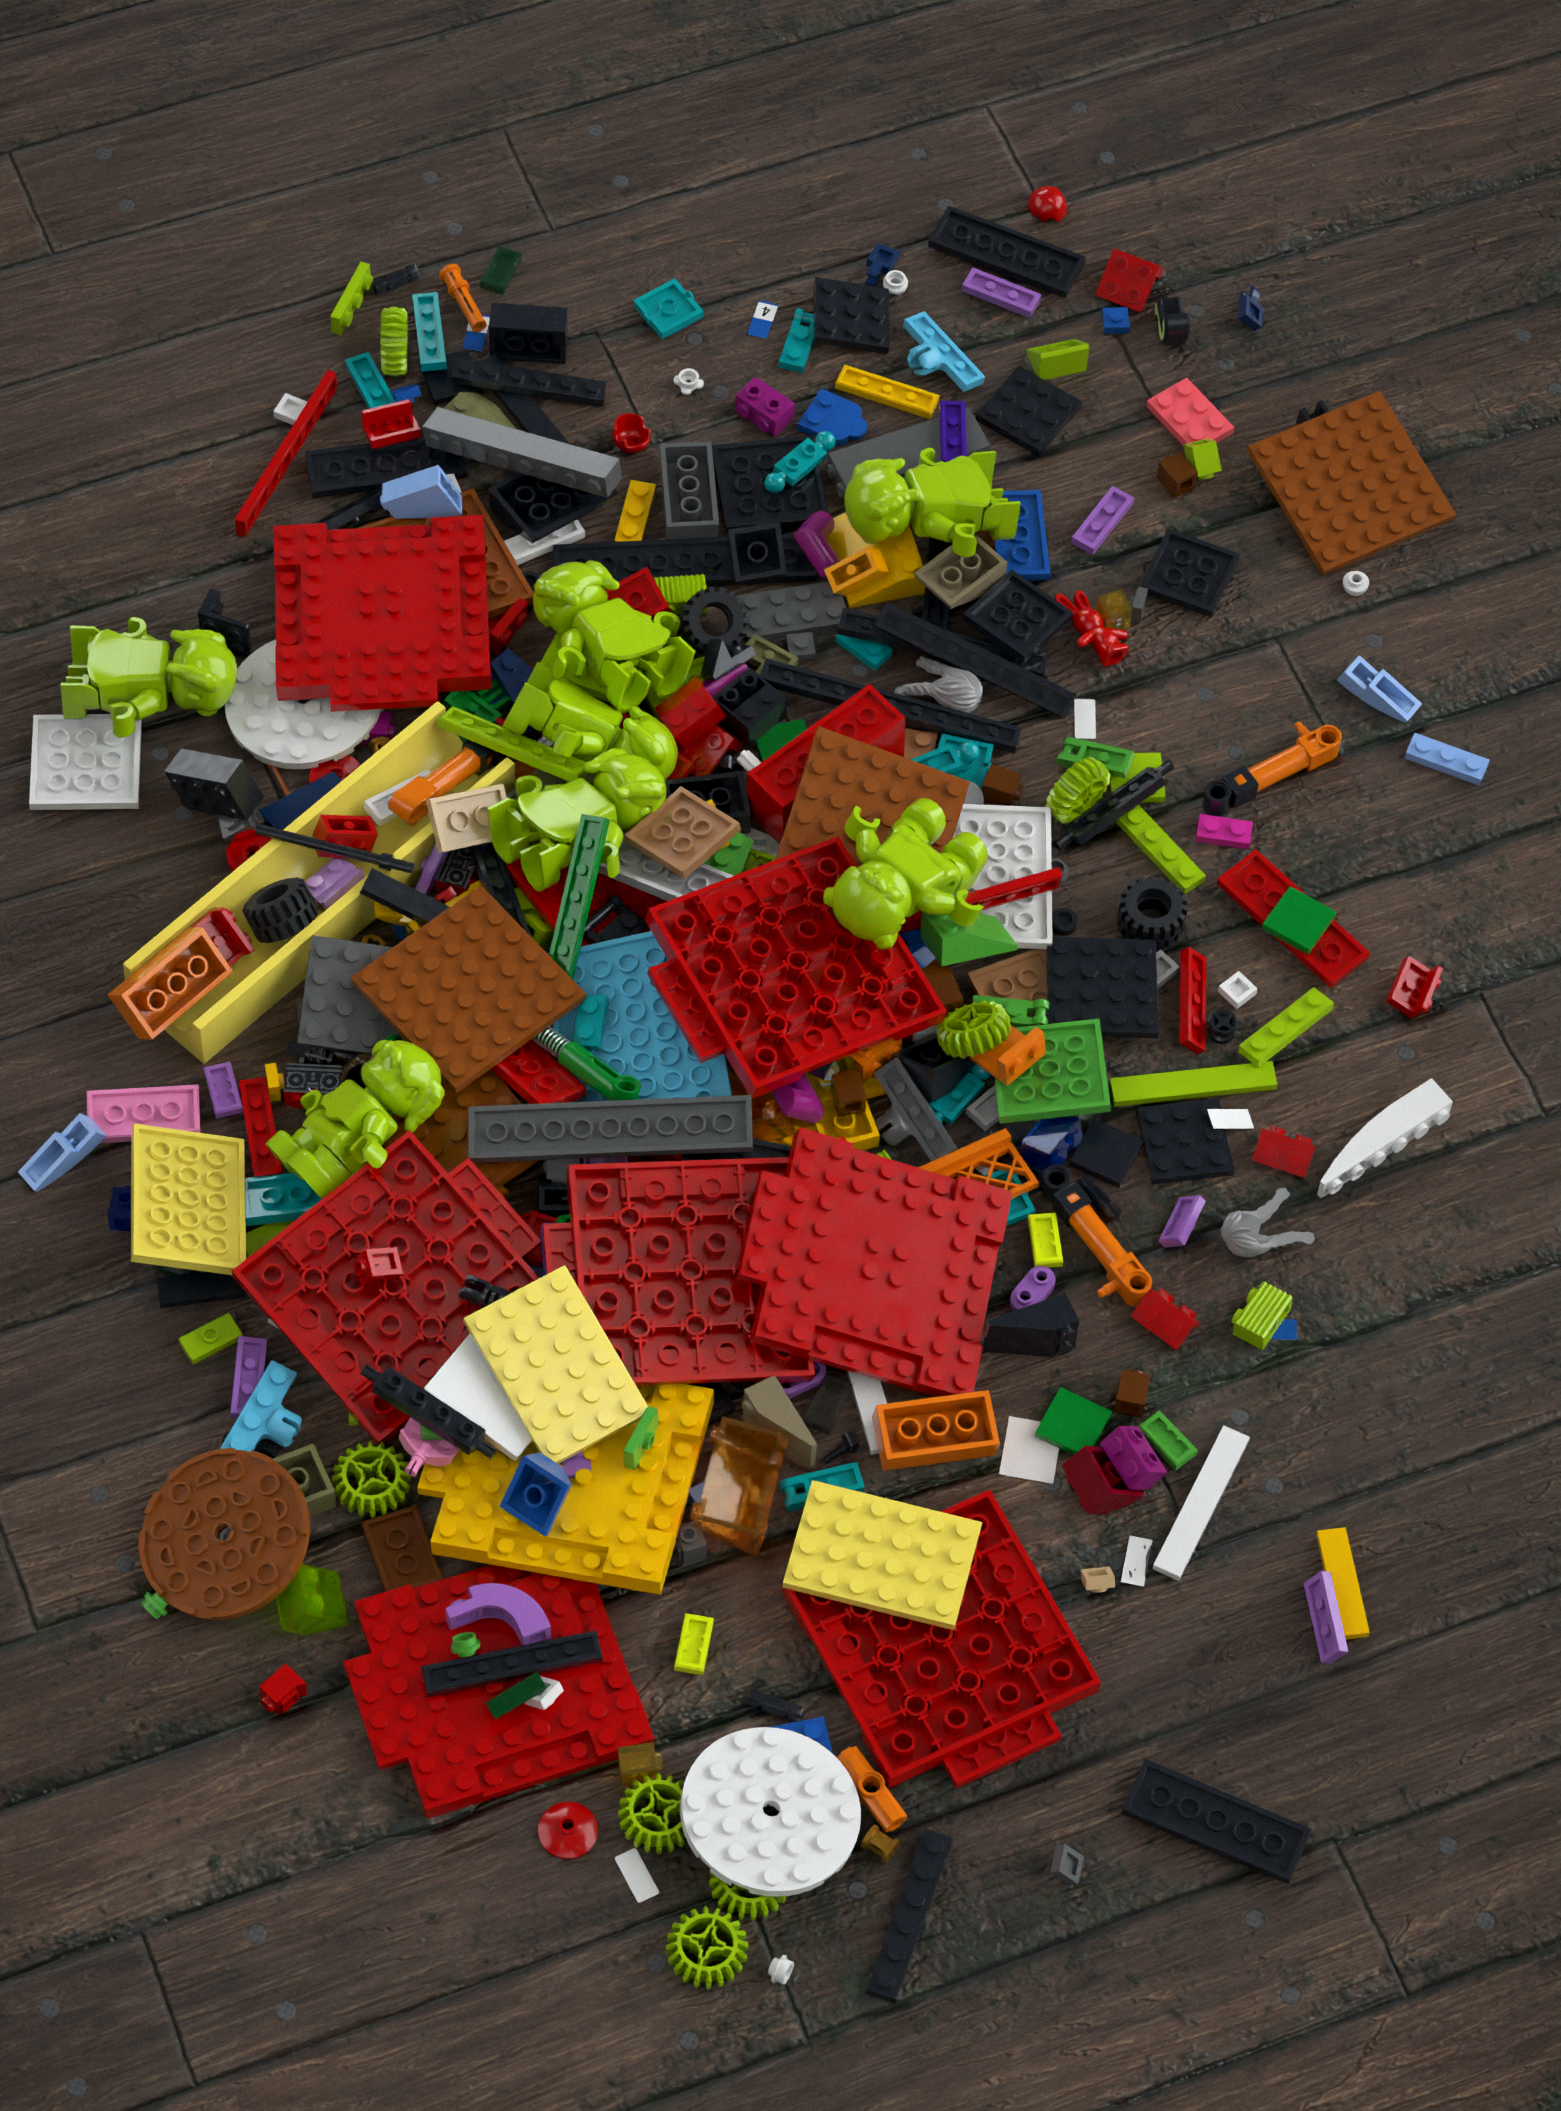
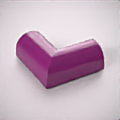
M818 511L808 517L795 532L794 538L823 578L826 576L824 569L841 560L826 539L834 530V519L829 513Z
M805 1073L802 1074L800 1080L778 1088L773 1092V1096L783 1115L814 1124L823 1117L824 1109Z

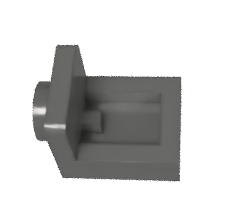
M255 809L248 820L219 816L218 821L223 839L230 843L238 833L255 829L257 824L262 825L263 817L261 813Z

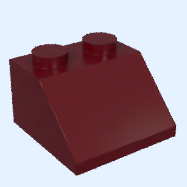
M1084 1446L1061 1465L1066 1473L1067 1482L1074 1488L1079 1497L1080 1506L1089 1514L1105 1515L1139 1501L1144 1497L1141 1490L1128 1489L1102 1447Z

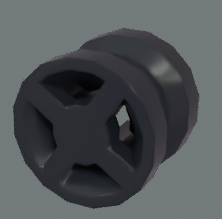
M1224 1009L1214 1012L1211 1015L1208 1028L1210 1039L1218 1044L1231 1042L1235 1036L1237 1026L1236 1016Z

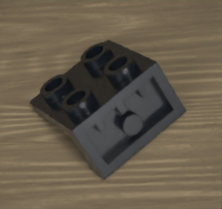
M210 588L198 611L199 629L211 630L221 634L225 638L227 648L234 656L247 658L252 654L250 625L222 616L223 603H221L220 591Z

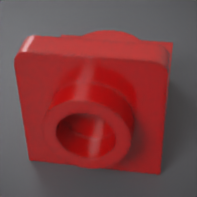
M397 1247L366 1249L355 1258L354 1270L355 1274L359 1277L360 1285H367L372 1280L399 1278L403 1274Z

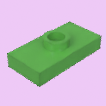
M650 1406L645 1409L623 1450L626 1468L635 1470L645 1450L651 1449L655 1440V1432L659 1426L658 1409Z
M1160 1410L1138 1426L1148 1443L1175 1471L1197 1455L1198 1450Z

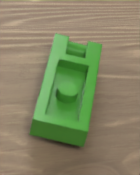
M1066 737L1063 743L1064 750L1059 753L1056 762L1064 768H1070L1074 763H1078L1080 759L1090 756L1102 762L1112 776L1126 778L1135 755L1131 750Z
M973 995V1002L976 1003L995 1001L996 1004H1001L1009 1015L1010 1025L1014 1028L1048 1024L1046 1014L1048 1013L1050 1002L1045 999L1029 1001ZM1027 1013L1035 1014V1016L1027 1017Z

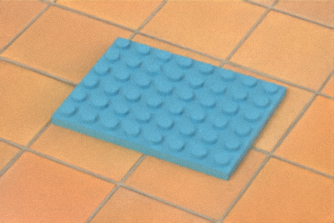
M651 931L581 946L573 981L586 994L607 995L609 998L602 1050L588 1051L621 1075L633 1076L641 1083L639 1100L733 1096L725 1054L703 1063L698 1061L647 975L650 967L668 961ZM578 1006L553 1023L554 1030L571 1042L573 1041ZM568 1071L587 1088L585 1097L574 1102L609 1101Z

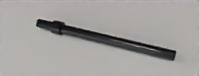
M257 824L255 827L256 835L379 866V869L387 871L394 869L410 874L414 870V863L396 859L391 854L382 853L380 855Z

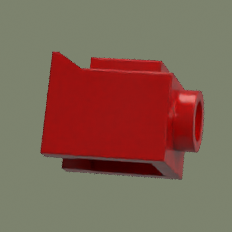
M286 1663L259 1686L260 1703L268 1712L272 1713L274 1711L277 1715L289 1710L299 1701V1697L307 1696L306 1682Z

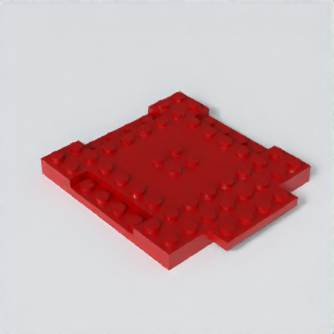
M483 515L431 517V525L327 530L326 523L274 526L275 663L278 701L330 698L331 712L430 707L438 701V692L492 689Z
M839 836L648 908L645 922L668 958V961L650 967L647 972L648 977L698 1061L703 1063L725 1054L746 1091L751 1095V1099L796 1082L806 1072L891 1038L897 1041L940 1024L947 1013V1010L899 933L896 942L891 948L881 950L873 941L863 940L854 936L839 923L834 915L833 908L824 904L823 896L827 887H834L838 879L849 867H858Z
M800 1127L793 1135L785 1177L762 1170L757 1181L737 1274L739 1279L761 1285L749 1342L934 1397L974 1392L983 1347L980 1346L998 1249L1003 1243L1012 1191L963 1176L953 1179L855 1149L851 1142Z
M410 1130L385 1149L387 1159L381 1167L374 1168L368 1162L232 1270V1276L266 1317L271 1319L342 1401L345 1409L377 1446L381 1442L385 1444L406 1426L410 1417L372 1392L374 1383L360 1375L364 1366L368 1364L379 1373L392 1368L424 1389L470 1334L463 1322L464 1318L485 1307H480L458 1297L460 1289L467 1287L464 1284L467 1275L490 1282L492 1286L497 1285L506 1289L509 1293L539 1279L523 1260L542 1244L539 1237L469 1158L447 1173ZM397 1247L403 1274L399 1278L372 1280L367 1285H360L359 1277L355 1274L354 1270L355 1258L366 1249Z
M789 1157L573 1164L568 1166L566 1176L570 1223L543 1224L545 1272L547 1275L564 1265L566 1266L638 1389H641L643 1385L755 1381V1384L774 1375L779 1383L811 1382L815 1376L814 1361L749 1342L761 1285L737 1278L759 1173L764 1170L785 1177Z
M987 1490L940 1511L982 1522L954 1630L786 1588L781 1590L808 1640L811 1639L862 1732V1740L889 1788L943 1764L957 1789L1061 1741L1062 1734L1050 1714L1087 1698L1100 1690L1101 1681L991 1490Z
M488 1565L413 1589L411 1584L354 1601L355 1612L369 1654L343 1661L344 1668L379 1771L407 1762L426 1819L654 1748L655 1738L636 1686H633L600 1597L597 1583ZM487 1583L512 1586L532 1597L540 1605L550 1623L551 1639L596 1630L603 1656V1661L539 1674L542 1677L559 1681L564 1690L555 1699L553 1704L543 1710L523 1703L498 1719H494L484 1705V1702L525 1677L427 1697L421 1666L464 1658L452 1653L450 1647L453 1643L452 1638L460 1633H475L476 1639L480 1640V1648L475 1650L476 1653L474 1655L522 1646L514 1629L508 1623L496 1618L480 1619L450 1631L446 1622L445 1608L457 1600H468L469 1587Z

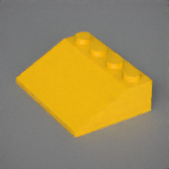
M846 512L833 518L835 527L826 539L840 560L869 546L880 549L890 572L845 596L849 608L924 594L925 585L914 576V573L921 569L923 564L910 525H908L907 530L901 536H888L887 539L878 543L868 544L852 528Z

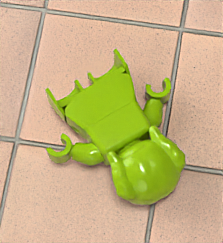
M926 448L920 453L919 465L908 469L904 478L896 473L905 465L903 458L866 460L854 467L852 479L846 487L844 506L852 528L868 544L878 543L887 539L888 536H901L907 530L910 523L918 537H931L949 543L952 541L954 553L963 557H971L975 554L977 545L974 533L979 530L988 531L993 540L1014 539L1016 535L1021 503L1020 501L1008 502L1007 498H1002L1003 488L992 489L996 458L995 451L974 452L968 457L959 456L948 462L940 461L935 463V450L933 448Z
M589 560L586 563L567 562L550 568L537 579L534 585L533 608L539 622L545 627L551 626L557 634L561 635L560 649L552 669V674L556 679H560L564 675L566 668L574 670L575 674L580 676L584 666L589 668L592 675L602 680L603 684L607 686V700L621 713L629 712V708L633 705L638 706L645 698L649 689L659 698H667L679 690L688 675L696 651L681 637H673L677 635L680 627L678 616L663 611L658 612L654 619L651 620L650 615L632 609L620 598L608 601L606 589L617 590L620 584L599 562ZM636 667H639L645 672H647L646 676L643 675L639 670H637Z
M131 617L128 620L129 633L124 632L122 634L109 629L100 631L95 626H70L73 665H68L66 683H61L64 719L82 720L86 718L88 710L102 709L111 714L113 734L118 738H122L134 732L135 720L138 721L156 712L165 711L168 706L169 692H172L176 705L181 709H198L197 712L202 716H212L217 713L218 709L228 702L234 692L237 679L236 660L232 652L227 648L225 638L219 633L200 629L172 630L170 637L177 643H180L181 646L177 648L173 655V660H171L169 643L148 635L146 623L140 618Z
M537 662L527 683L525 682L503 724L504 728L518 735L523 734L528 725L540 732L543 730V736L549 741L554 742L553 750L555 753L565 757L574 756L585 762L592 761L599 754L609 749L622 748L627 754L637 755L651 762L663 775L664 780H667L673 772L677 762L678 750L675 739L666 725L657 718L633 705L629 708L631 718L624 720L623 729H621L619 725L623 717L619 711L594 698L571 680L566 678L556 679L552 674V669L540 662Z
M613 748L602 752L592 761L583 764L584 771L596 774L592 785L583 778H577L566 784L545 785V788H542V781L536 776L527 775L519 777L515 784L518 801L506 798L487 808L491 841L497 854L507 864L521 859L522 869L528 882L537 891H543L555 885L560 879V871L570 865L581 814L604 817L609 819L610 823L600 864H606L607 874L610 878L616 877L620 872L618 850L624 838L622 831H630L649 813L656 811L666 800L664 777L651 762L643 757L627 754L622 748ZM541 840L539 844L529 847V843Z
M921 798L904 810L900 819L891 826L886 841L881 845L875 833L880 824V819L874 818L872 823L865 821L860 817L861 809L855 806L844 826V830L852 840L856 841L857 857L863 864L857 868L855 866L849 867L841 875L834 887H827L823 896L824 904L833 908L835 917L843 927L860 939L873 941L882 950L891 948L894 945L898 932L901 930V925L906 921L905 917L912 916L919 910L929 915H949L955 923L961 926H971L975 923L984 907L979 904L970 905L966 903L965 899L968 896V890L973 887L988 859L987 848L978 836L970 832L959 833L946 844L942 853H938L930 845L941 836L946 825L945 815L936 802Z
M402 1040L378 1041L372 1049V1056L374 1057L364 1063L361 1069L362 1081L366 1086L364 1089L355 1081L346 1080L335 1090L324 1096L318 1090L306 1093L300 1100L301 1105L307 1110L306 1115L308 1116L302 1127L292 1137L287 1132L280 1130L265 1145L290 1173H294L302 1181L305 1180L321 1199L368 1162L374 1168L381 1167L387 1159V1152L382 1145L397 1130V1124L391 1116L394 1114L399 1117H407L404 1130L405 1132L410 1130L413 1133L419 1125L432 1116L433 1112L441 1105L442 1098L445 1095V1090L441 1086V1073L437 1063L426 1051L417 1045Z

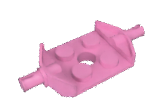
M411 1417L399 1434V1440L404 1450L412 1456L411 1461L405 1468V1472L408 1475L411 1472L410 1476L413 1477L416 1476L421 1465H425V1463L437 1467L450 1465L459 1451L457 1447L446 1440H421L420 1423Z

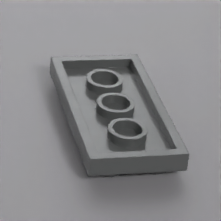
M829 581L736 596L737 599L741 598L743 601L741 605L743 608L746 607L748 612L746 613V618H749L748 625H746V642L750 640L754 633L768 641L786 638V634L812 632L813 634L838 630L842 609L846 608L843 595L834 594Z

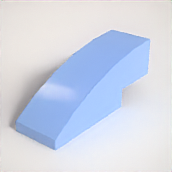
M1360 655L1337 679L1339 683L1367 704L1405 723L1422 705L1419 700L1384 669L1380 672L1376 671Z
M79 1113L62 1133L55 1131L18 1173L34 1191L38 1192L78 1164L106 1137V1134L91 1117Z

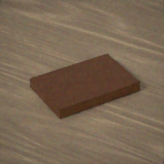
M416 1505L360 1522L384 1592L411 1584L413 1589L443 1580L435 1555L432 1554L431 1544Z

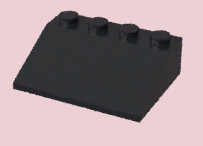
M574 442L573 444H571V445H574V446L579 447L576 442ZM518 472L489 488V507L505 526L529 542L534 543L619 497V493L614 489L609 497L606 498Z

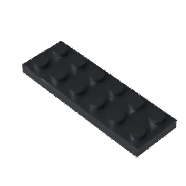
M949 205L928 240V247L1063 298L1067 297L1086 261L1085 256Z
M424 436L372 449L369 443L305 451L313 498L382 489V483L439 465L446 475L454 474L456 479L467 478L464 456L426 446Z
M1144 1759L1121 1813L1288 1885L1312 1830L1148 1759Z

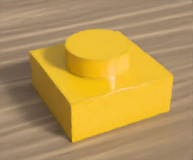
M276 1063L265 1064L270 1102L281 1101L280 1090L284 1089V1075L277 1072Z

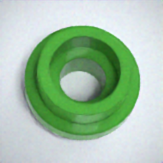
M147 1592L144 1595L145 1599L141 1604L154 1618L158 1619L161 1615L166 1616L168 1614L165 1608L168 1603L157 1592L153 1595Z
M465 1632L455 1635L450 1646L452 1653L458 1654L459 1657H468L476 1653L475 1650L480 1648V1640L476 1639L475 1633Z

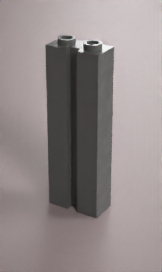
M966 408L967 457L974 452L990 451V444L970 408ZM938 417L828 453V464L825 465V470L828 478L833 479L835 482L838 497L844 499L846 487L852 479L854 467L866 460L903 458L905 460L904 467L896 471L903 478L908 469L919 465L920 453L926 448H933L935 450L934 462H940V418Z

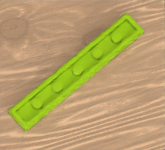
M452 706L438 719V727L566 781L570 782L577 778H584L588 774L583 769L585 761L573 756H561L555 753L552 747L523 735H518L504 727Z
M1273 1061L1265 1062L1259 1068L1253 1063L1118 1077L1110 1078L1109 1080L1114 1107L1277 1090L1278 1085Z

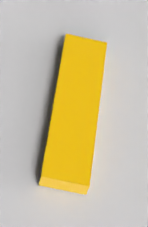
M845 364L835 383V389L931 419L940 397L938 394Z
M1346 1527L1319 1530L1316 1533L1321 1560L1324 1571L1331 1572L1345 1638L1347 1640L1368 1637L1370 1632Z

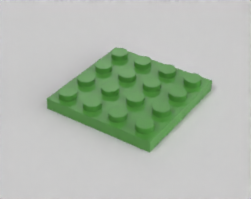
M1099 1019L1016 1028L1024 1035H1027L1035 1027L1042 1030L1045 1037L1046 1054L1008 1086L995 1078L1000 1124L1111 1112Z

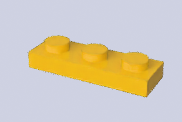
M636 480L630 481L614 542L643 541L656 492V484Z

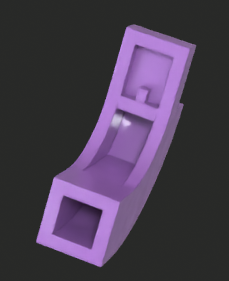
M496 1583L475 1585L469 1587L468 1600H457L445 1608L446 1622L450 1631L480 1619L496 1618L508 1623L514 1629L521 1645L551 1639V1626L540 1605L528 1594L512 1586Z

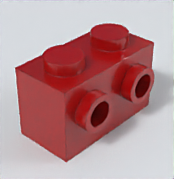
M320 815L312 837L372 852L378 833L371 816ZM316 850L318 857L347 858Z

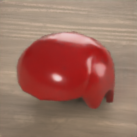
M1043 186L1030 194L1027 205L1028 210L1032 216L1037 217L1045 223L1048 219H1054L1056 222H1059L1067 214L1066 199L1058 188Z
M632 413L621 414L615 419L612 429V440L625 453H639L649 446L651 429L645 427L643 417Z

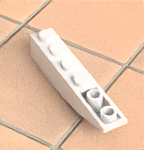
M1431 1078L1389 1105L1370 1120L1335 1158L1320 1181L1317 1195L1321 1199L1329 1193L1331 1195L1335 1194L1342 1188L1344 1183L1350 1179L1352 1181L1358 1179L1370 1166H1378L1393 1151L1398 1153L1410 1140L1423 1137L1430 1127L1435 1124H1443L1450 1117L1453 1101Z

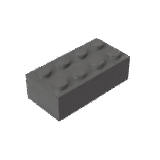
M711 441L660 443L659 466L666 540L718 537L719 520Z

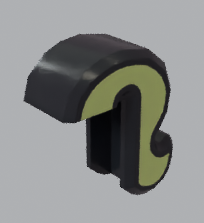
M1175 296V298H1157L1155 300V318L1158 321L1160 341L1164 345L1185 344L1190 333V318L1188 313L1183 312L1181 298Z

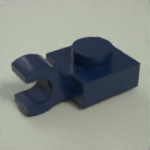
M878 243L867 258L866 266L869 268L866 272L868 278L865 284L876 286L881 273L887 274L893 270L900 259V252Z
M1252 285L1249 294L1243 290L1240 292L1238 319L1256 331L1262 328L1263 307L1258 304L1260 290Z

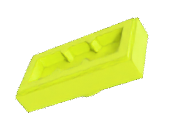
M1056 1213L1028 1215L1027 1221L1034 1267H1063Z
M685 1613L674 1671L704 1675L714 1618Z

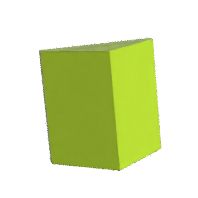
M1071 339L1026 349L1035 375L1044 380L1084 372L1087 369L1089 344L1080 340Z

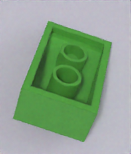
M921 911L920 938L941 966L1018 950L1017 943L997 917L980 913L973 925L961 926L955 923L949 915H929Z

